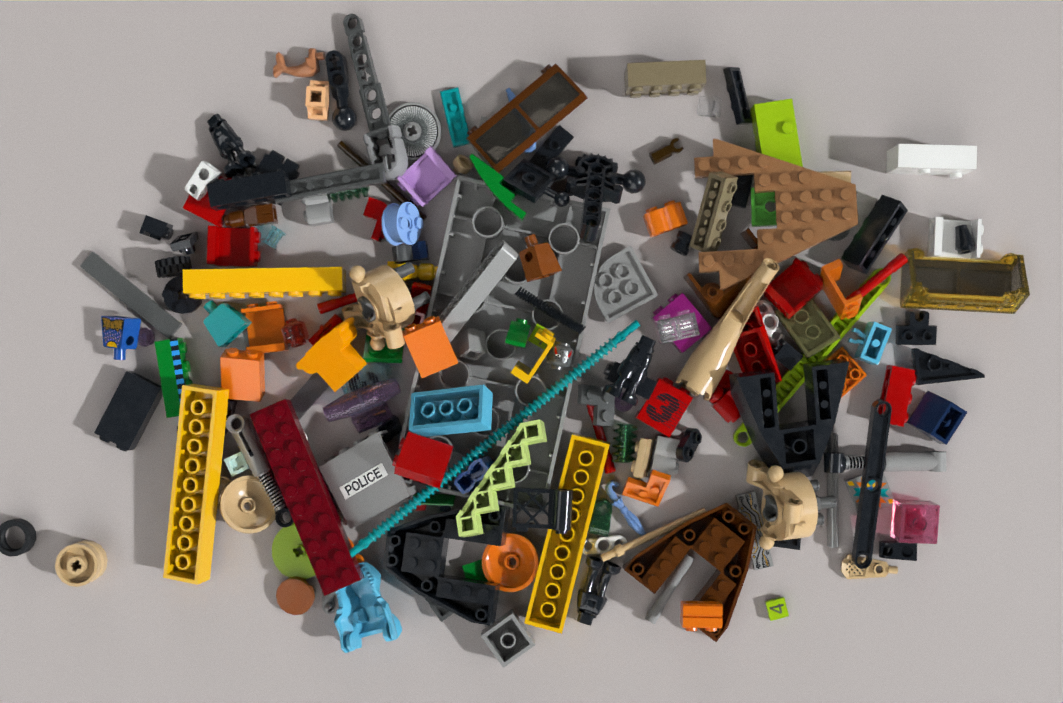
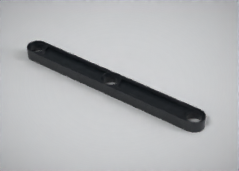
M882 399L875 400L871 406L851 558L852 562L860 569H866L872 562L892 407L890 403ZM880 404H885L886 410L882 414H878L877 407ZM870 480H875L876 482L873 489L867 488V483ZM860 555H865L866 560L863 563H857V558Z

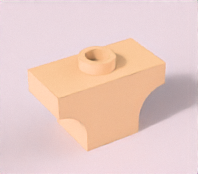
M310 80L309 86H306L305 106L307 107L309 120L328 121L329 81Z

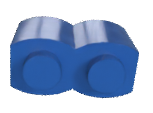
M485 456L473 461L467 471L462 472L456 477L454 485L462 494L475 490L490 466L494 463L493 459L490 456Z

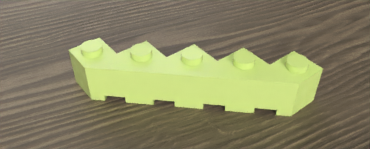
M542 420L523 422L517 427L516 432L508 440L496 461L490 466L478 487L472 492L465 506L456 515L459 537L483 534L480 514L499 511L496 491L515 488L512 468L531 465L528 445L547 442L545 425Z

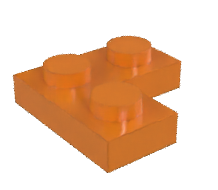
M652 470L647 483L628 477L622 495L658 507L670 483L671 475Z

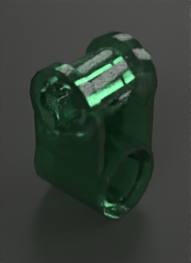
M599 498L595 501L588 529L589 534L608 537L612 506L607 499ZM605 504L607 509H604L603 512H601L600 508L598 507H602V505Z

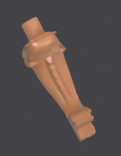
M309 48L308 57L305 58L306 60L303 64L288 68L285 64L284 56L278 52L276 54L277 65L273 67V77L277 78L282 73L296 77L315 76L320 72L319 60H325V53H317L315 48Z

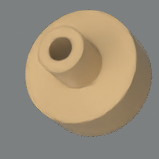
M459 154L453 160V171L457 175L460 173L467 174L473 167L472 162L464 155Z

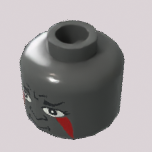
M555 341V344H553L546 356V362L551 364L552 369L562 371L563 367L568 368L571 365L573 349L570 348V344Z

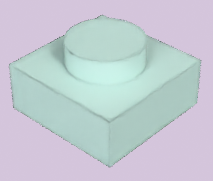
M241 451L224 459L232 477L250 469Z

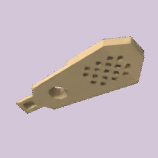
M848 554L841 561L840 571L846 579L886 577L888 573H898L897 566H889L887 562L872 559L870 566L866 569L858 568L852 562L851 554ZM859 556L857 563L860 564V561L863 563L866 557ZM877 566H881L880 572H876Z

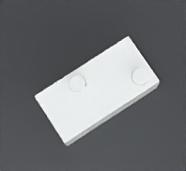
M897 144L887 151L886 174L950 175V178L958 179L962 178V175L977 169V146Z

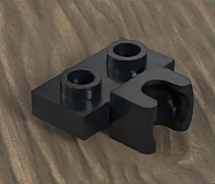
M907 310L905 313L906 325H896L895 344L936 345L937 326L929 325V312L922 310L919 313L918 319H915V313Z

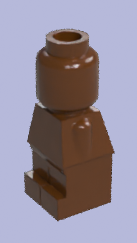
M272 203L254 205L244 211H229L228 214L224 215V221L226 226H231L232 228L243 227L246 224L249 227L278 224L276 206Z

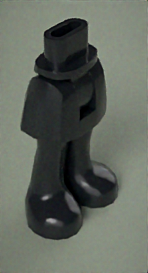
M587 556L585 563L589 569L584 588L578 591L577 612L579 615L577 621L591 626L593 618L599 615L607 602L605 593L612 575L620 573L621 566L610 561H605L603 564L601 558ZM603 564V569L598 583V587L596 591H593L597 574Z

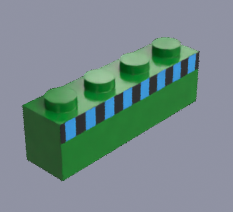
M183 338L154 342L166 418L179 416L182 385L193 384L192 380L189 379L190 363L186 360L187 345L185 341L183 342Z

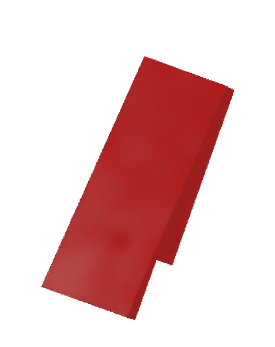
M755 306L734 348V353L742 372L767 369L775 372V383L782 381L759 307Z

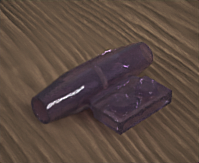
M396 378L371 383L349 392L323 407L324 415L328 422L351 417L352 423L359 434L383 424L393 416L386 401L401 393L399 383Z

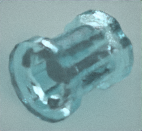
M272 224L270 226L271 230L265 238H262V241L276 250V245L283 236H286V233Z

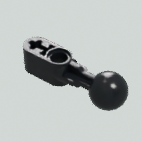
M332 50L325 57L332 97L336 100L337 109L332 114V122L339 130L347 131L355 126L357 117L354 110L348 107L349 77L346 58L340 52ZM335 57L340 59L336 62V64L332 62L333 60H335ZM342 75V83L336 85L335 77Z

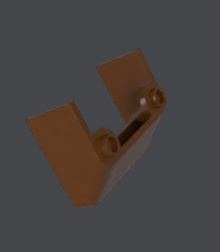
M749 228L740 233L751 249H758L757 238ZM691 273L686 274L683 278L714 318L720 319L751 277L728 287L724 291L720 290V286L714 282L708 283L701 288Z

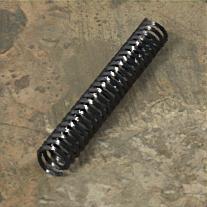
M520 287L515 293L517 297L522 298V301L525 300V302L530 303L536 309H541V312L546 313V315L549 314V317L554 318V320L557 319V322L559 321L562 325L565 324V327L567 326L570 330L573 329L578 335L586 328L581 322L578 323V321L573 320L570 316L567 317V314L565 315L562 311L559 312V309H554V306L551 307L549 303L546 304V301L543 302L541 298L538 299V296L535 298V295L533 293L530 294V291L527 293L525 288L522 289Z

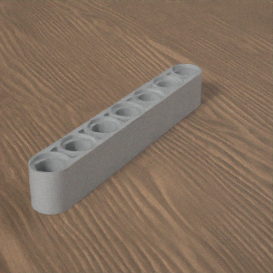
M504 240L500 241L492 249L439 316L450 342L516 261L518 252Z

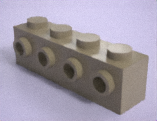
M722 171L709 173L689 247L701 252H714L718 250L721 245L723 230L727 224L726 218L732 207V197L737 189L738 177Z

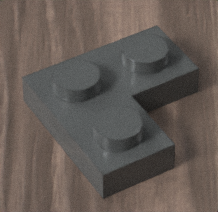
M586 384L578 385L577 404L594 406L593 425L613 427L615 396L604 391V387Z

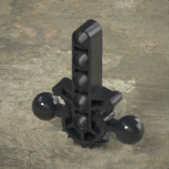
M590 153V155L583 154L582 157L578 156L575 166L569 165L560 156L549 159L545 166L547 172L556 176L555 181H561L567 176H571L567 179L565 192L569 196L574 195L583 199L579 236L587 242H592L597 238L601 221L602 202L618 204L621 200L623 188L626 192L634 194L642 191L646 184L645 176L641 171L633 169L625 172V174L616 173L618 163L613 162L612 158H606V155L600 156L599 153L597 155Z

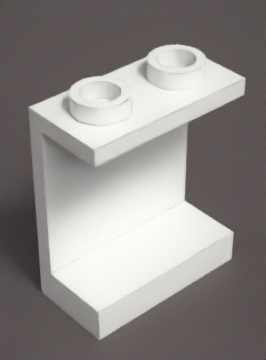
M943 217L929 219L928 257L980 258L983 252L981 236L984 232L982 219L973 221L944 220ZM967 225L975 244L973 252L958 254V251L955 250L956 226Z

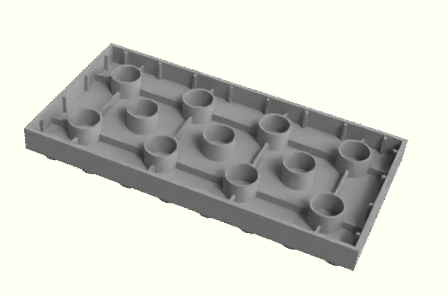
M463 176L457 177L427 318L430 316L437 317L442 314L500 241L504 240L516 250L518 257L450 342L456 354L458 364L424 378H421L416 367L400 441L402 437L406 438L409 431L411 393L484 384L493 393L491 430L427 437L453 446L452 455L446 471H449L448 468H452L453 464H457V460L461 461L462 456L466 457V453L470 454L471 449L475 450V446H480L479 443H483L485 438H489V435L492 436L493 431L497 432V428L501 429L502 424L506 425L507 420L511 421V417H516L515 414H519L520 410L523 411L524 406L528 407V403L532 404L533 399H538V395L542 396V392H547V388L551 389V385L554 386L556 384L555 381L559 382L560 378H564V374L568 375L569 370L573 371V367L576 368L584 330L578 335L573 329L570 330L567 326L565 327V324L562 325L559 321L557 322V319L554 320V318L549 317V314L546 315V313L541 312V309L538 310V308L536 309L530 303L525 302V300L522 301V298L517 297L515 293L520 287L522 289L525 288L527 293L530 291V294L533 293L535 298L538 296V299L541 298L543 302L546 301V304L549 303L551 307L554 306V309H559V312L562 311L565 315L567 314V317L570 316V318L575 319L578 323L581 322L585 326L610 208L602 207L597 238L592 242H587L579 236L582 202L570 200L567 206L559 207L553 198L543 194L536 203H533L508 189L515 194V199L512 203L526 212V217L521 222L494 197L483 181ZM535 234L539 244L547 242L550 244L562 271L547 278L527 282L519 253L527 248L524 238ZM516 318L528 321L527 324L531 325L528 338L538 323L554 333L555 341L570 344V348L573 349L571 365L568 368L563 367L562 371L552 369L551 364L546 362L545 357L528 384L511 374L518 360L532 369L544 351L529 342L528 339L525 349L506 344L505 340L511 320L516 321ZM467 328H477L478 330L485 331L486 353L478 360L459 357V335ZM568 383V387H564L563 391L560 390L559 395L555 394V398L551 397L550 402L546 401V405H541V409L537 408L536 413L532 412V416L529 415L528 420H523V422L542 420L545 425L547 442L528 445L531 465L512 468L515 487L550 489L572 384ZM517 426L514 427V431L510 430V434L506 433L505 438L501 437V441L498 440L496 445L493 444L492 448L489 447L488 452L484 451L483 456L479 455V459L490 456L495 462L508 440L516 432ZM398 446L397 455H399L400 452H401V449H399V446ZM465 466L466 469H462L461 473L467 471L469 466ZM454 476L452 481L448 480V484L444 483V487L439 489V492L469 498L473 492L470 491L462 494L454 485L456 479ZM403 477L407 485H416V487L426 489L427 484ZM514 488L496 491L498 505L513 508ZM518 492V500L522 505H525L531 497L526 492ZM540 493L535 499L544 506L547 503L549 493ZM533 500L525 507L528 511L535 513L541 509Z

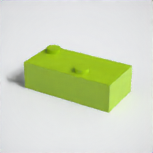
M785 99L754 104L750 108L753 120L752 127L756 152L803 167L793 100Z

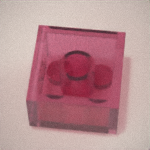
M893 499L890 537L899 543L937 544L940 505L932 501Z

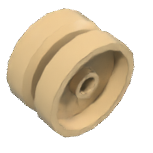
M84 540L71 544L61 550L56 558L55 569L57 576L62 582L69 586L79 587L102 576L107 568L108 559L101 545L94 541Z

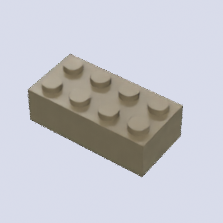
M686 60L627 63L624 72L625 96H630V98H640L641 95L659 97L660 94L679 96L680 93H687L689 96L698 95L707 83L706 61Z

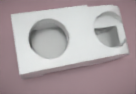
M201 161L188 181L185 191L196 200H201L208 191L207 184L213 183L214 180L221 176L222 172L209 162Z

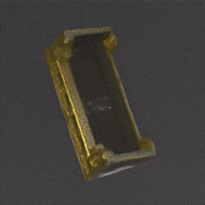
M918 248L907 249L904 254L908 262L901 267V308L1015 314L1030 296L1023 255L1008 253L1000 260L925 257L924 251Z

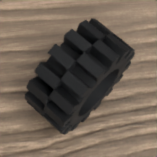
M174 256L155 261L158 278L183 275V270L192 269L190 256Z

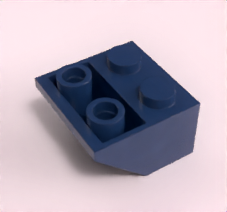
M926 391L907 423L937 443L947 445L966 416L967 411L939 395Z

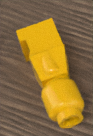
M387 261V266L394 269L403 265L396 264L394 261ZM421 263L419 266L413 264L415 272L402 278V280L407 282L419 277L420 280L431 281L436 277L438 266H434L432 263Z

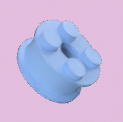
M404 202L401 205L397 203L387 205L382 214V231L386 240L394 246L401 245L402 243L412 245L418 241L424 222L416 206L411 202Z

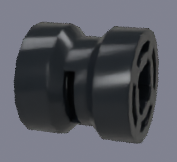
M678 231L676 235L677 240L672 243L670 249L680 255L687 256L692 236L686 232Z

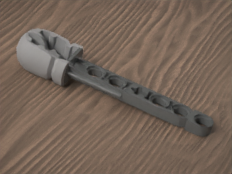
M348 14L344 18L343 25L348 36V44L360 86L359 93L369 132L363 135L364 143L367 146L366 151L369 163L371 165L382 162L385 168L386 180L397 179L396 177L403 176L408 166V156L404 141L401 139V129L399 126L391 125L368 40L363 34L365 32L363 22L357 15ZM352 19H357L356 27L350 28L349 22ZM360 36L362 38L361 44L354 46V39ZM365 54L367 57L366 62L359 64V57ZM366 72L367 74L371 75L370 77H368V81L364 80V78H366ZM374 90L376 97L373 100H369L368 93ZM379 108L381 114L378 118L374 119L372 113L375 109ZM389 136L390 140H392L393 148L390 147V144L380 146L381 151L379 152L376 140H383Z

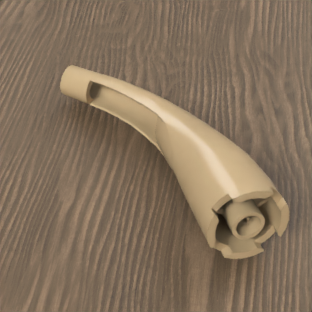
M770 258L763 260L720 320L693 351L675 383L681 384L682 382L681 387L690 391L691 394L697 397L699 394L705 395L703 399L706 401L710 400L725 373L747 320L769 283L780 269L776 261Z

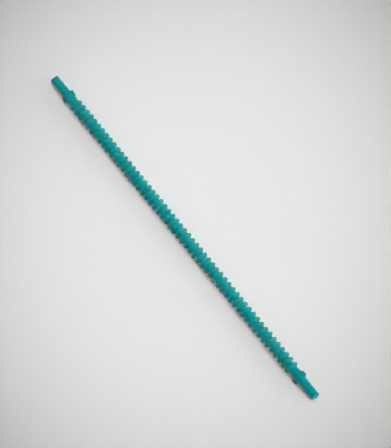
M637 320L633 321L625 329L617 332L614 338H609L608 343L604 342V346L600 345L599 350L595 349L596 352L591 353L590 357L587 356L585 361L582 360V364L578 363V367H573V371L569 370V374H564L563 379L560 378L559 382L555 381L556 384L554 386L551 385V389L547 388V392H542V396L538 395V399H533L532 404L528 403V407L524 406L523 411L520 410L519 414H515L516 417H511V421L507 420L506 425L502 424L501 429L497 428V432L493 431L492 436L489 435L488 439L485 438L483 443H479L480 446H475V450L471 449V453H466V457L462 456L461 461L457 460L458 463L453 464V467H449V471L445 472L440 487L443 488L444 483L448 484V480L452 481L453 476L457 477L456 474L461 473L462 469L465 470V466H470V462H473L475 458L479 459V455L483 456L484 451L488 452V448H492L493 444L496 445L498 440L501 441V437L505 438L506 433L510 434V430L514 431V427H518L520 422L523 423L524 419L528 420V416H532V412L536 413L537 408L541 409V405H546V401L550 402L551 397L555 398V394L559 395V391H563L564 387H568V383L572 384V380H577V376L581 377L582 372L586 373L585 370H590L591 365L595 366L594 363L599 362V358L603 359V355H608V351L612 352L613 347L617 348L616 345L625 341L628 335L641 326ZM426 485V489H422L421 493L418 492L417 496H413V500L409 499L408 504L404 503V507L400 506L399 511L395 510L394 515L390 514V518L386 517V521L381 522L382 525L378 524L377 529L373 528V532H368V536L360 539L359 543L349 550L351 557L353 558L361 550L369 547L371 542H376L377 537L381 538V534L385 535L386 530L390 531V527H394L395 523H399L398 520H403V516L407 517L408 512L412 513L413 508L417 509V505L421 506L422 501L425 502L426 498L429 499L430 495H434V491L438 492L439 489Z

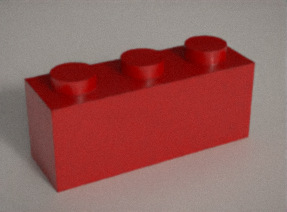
M887 365L880 399L887 401L892 407L890 424L904 427V423H907L909 416L907 412L908 405L912 401L911 389L916 382L915 370ZM885 404L878 406V414H882L886 410Z

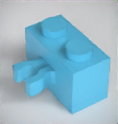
M867 322L863 333L859 329L852 328L851 332L861 337V340L849 338L847 341L852 344L859 343L854 358L871 365H878L892 328L877 322Z

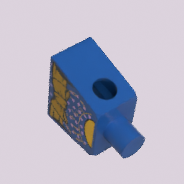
M101 316L103 346L114 348V360H126V349L137 348L141 319L123 316Z

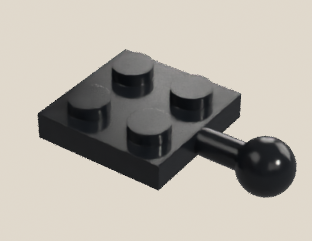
M523 159L502 181V186L533 203H536L543 194L553 198L559 207H565L570 202L568 193L564 191L557 192L550 188L555 183V175L526 159Z

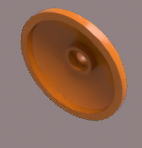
M507 533L505 545L486 546L482 556V569L489 582L500 583L499 590L505 592L520 591L529 586L536 577L539 556L534 545L526 537L515 533ZM511 558L516 559L515 565L511 564Z

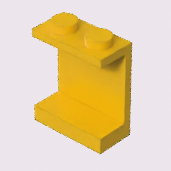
M539 328L535 337L548 345L532 369L518 360L511 374L528 384L556 340L553 337L554 333L547 328L543 330Z

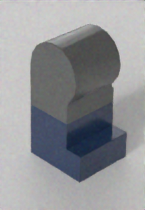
M419 241L412 245L392 247L395 263L429 260L426 241Z

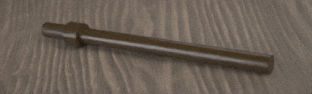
M343 141L338 143L337 147L360 167L369 165ZM387 180L386 183L380 184L401 204L411 202L417 206ZM418 209L420 217L424 221L427 216Z

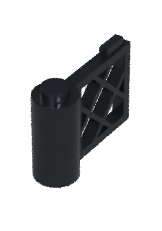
M515 487L513 492L512 527H516V531L528 532V528L556 530L555 533L567 534V531L571 530L573 490ZM518 492H526L531 499L525 505H522L518 500ZM540 493H549V501L544 506L535 499ZM532 500L541 508L533 516L525 508ZM521 510H524L530 517L526 523H517V514ZM543 511L548 516V524H540L535 517Z

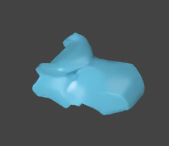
M367 562L359 563L365 578L335 591L339 608L336 611L334 623L339 633L341 649L344 653L361 648L363 637L383 633V638L386 642L396 640L402 632L399 619L391 612L389 604L381 596V574L374 566Z

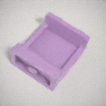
M431 146L406 170L403 176L396 177L399 180L397 183L404 192L408 191L412 195L410 199L417 206L421 205L422 207H425L458 177Z

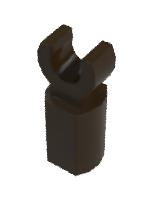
M675 138L670 142V145L667 146L665 144L650 152L649 157L652 163L655 165L671 157L672 153H680L684 148L676 149L674 147V143L678 142L679 139Z

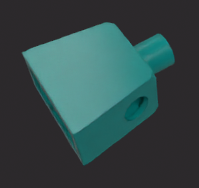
M210 300L204 305V309L209 315L204 319L203 323L219 347H227L252 323L228 303H221L217 306L213 300Z

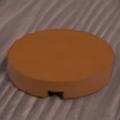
M297 576L289 577L277 588V603L286 613L301 615L307 612L313 605L315 593L313 587L307 583V580Z

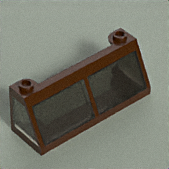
M548 64L541 70L542 75L479 128L475 125L467 132L469 136L466 140L482 160L498 173L588 99L584 92L557 64H554L552 67Z

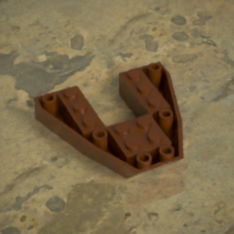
M726 502L683 523L635 555L622 567L628 574L655 594L690 549L708 561L717 570L692 601H720L722 603V628H717L715 632L705 631V628H698L713 641L717 642L729 626L745 581L757 526Z

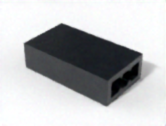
M126 371L94 433L99 435L100 440L107 443L111 441L116 444V448L125 452L127 450H134L163 396L162 386L134 371Z

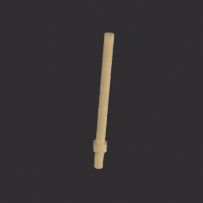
M701 508L623 545L618 544L613 547L614 549L601 554L600 557L605 562L613 557L625 555L626 551L676 529L688 520L705 513L706 509Z

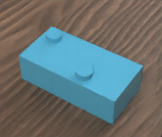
M484 384L411 393L409 431L428 437L491 430L493 393Z

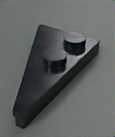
M918 348L911 349L916 385L985 378V375L978 370L940 358Z

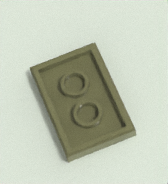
M813 299L789 320L779 310L774 311L781 324L807 359L840 339V335Z

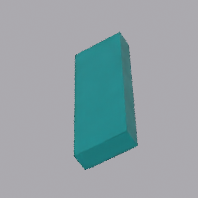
M459 88L440 91L453 148L469 145V142L466 140L469 136L467 134L469 130Z

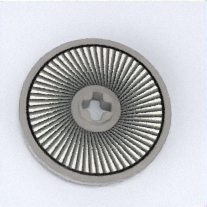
M412 102L402 104L389 115L391 125L399 126L401 129V139L404 141L408 160H418L430 146L434 149L437 148L441 138V125L437 115L429 107ZM415 127L417 134H413L412 136H410L411 133L408 132L409 129H413ZM387 136L386 142L393 148L392 140Z

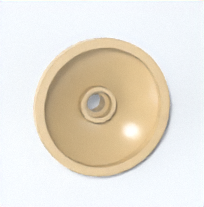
M252 475L242 476L233 480L224 489L220 499V511L225 522L232 529L245 534L263 531L275 520V509H273L275 506H272L273 503H270V497H267L268 494L264 491L265 488H262L263 485H261L262 482H259L260 479ZM245 503L249 504V510L244 508Z

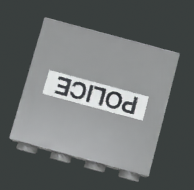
M377 429L368 434L369 438L365 440L361 438L355 441L352 448L346 447L340 450V455L337 457L333 455L325 459V464L319 467L350 529L365 523L419 492L416 485L408 488L403 477L394 474L393 458L382 439L383 435L388 432L387 430L379 432Z

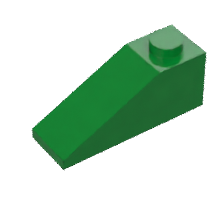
M516 318V321L511 320L505 343L525 349L531 325L527 324L528 321Z

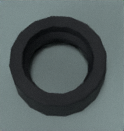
M12 519L0 525V552L9 557L19 556L28 552L34 546L36 531L27 520ZM12 526L20 527L25 534V543L18 549L11 548L6 541L5 534L8 528Z

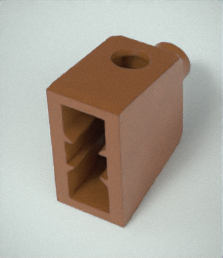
M535 234L524 238L527 248L520 251L519 255L527 282L547 278L562 271L548 242L539 244Z

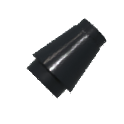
M967 225L956 226L955 250L958 251V254L973 252L975 244Z

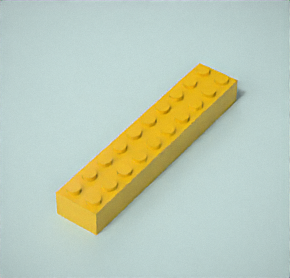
M200 384L182 385L163 578L196 585L210 580L229 389Z
M575 433L571 436L558 489L573 490L571 530H568L567 534L555 533L556 530L548 529L524 624L561 634L563 632L610 442Z

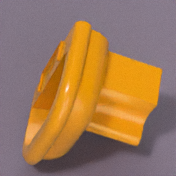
M353 317L347 318L324 335L296 364L297 369H302L308 374L317 372L334 392L346 384L367 365V362L350 344L357 336V329L354 325L355 319Z

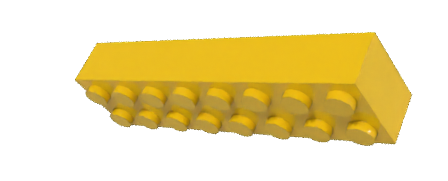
M343 267L183 270V293L189 295V298L206 299V296L213 299H225V295L236 299L245 298V295H249L252 298H264V294H269L272 298H283L284 294H288L291 297H303V294H308L311 297H322V293H328L331 297H340L342 293H346V270Z

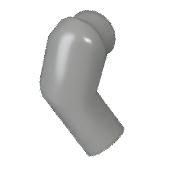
M335 592L326 596L322 595V608L327 614H332L335 611Z

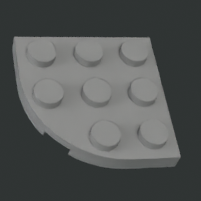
M631 246L608 258L598 270L594 282L595 300L607 324L658 296Z

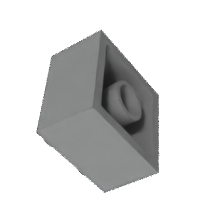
M511 609L481 632V637L503 668L535 646L534 637L514 609Z

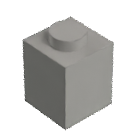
M467 328L459 335V357L478 360L486 353L485 331L478 330L477 328Z

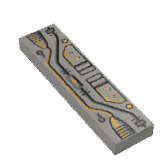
M755 491L735 495L739 512L757 526L751 555L754 570L774 566L770 549L764 550L759 545V539L762 536L760 528L763 526V521Z

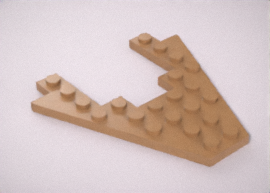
M713 139V156L694 158L695 179L708 178L710 172L720 171L733 176L754 174L755 193L775 192L777 228L757 230L758 249L699 252V272H719L720 290H724L751 277L765 258H770L780 263L858 225L856 184L719 139Z

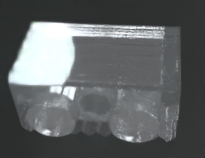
M689 310L677 312L678 316L672 318L670 314L659 316V321H655L660 344L700 335L695 312L689 313Z

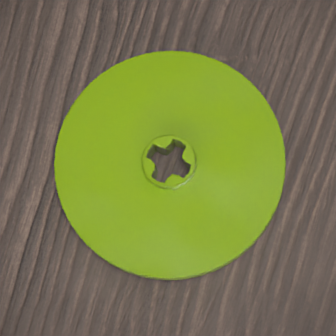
M295 524L286 528L283 527L275 536L272 544V558L276 567L287 577L297 576L308 579L315 576ZM301 546V550L304 551V553L298 555L299 551H297L296 549Z

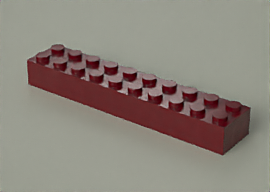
M283 399L249 414L324 596L365 578L356 556L352 558L349 550L352 546L291 400Z

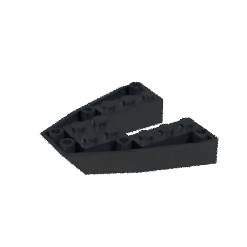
M834 359L803 364L808 420L780 425L775 372L763 369L729 374L732 398L754 448L768 468L777 465L783 469L784 473L801 472L806 477L813 476L821 461L836 421L849 361Z
M499 505V511L480 514L483 534L459 537L456 515L462 509L428 515L390 528V531L387 532L383 561L384 570L417 594L471 623L489 626L495 623L500 583L444 575L449 539L495 546L505 545L510 507Z

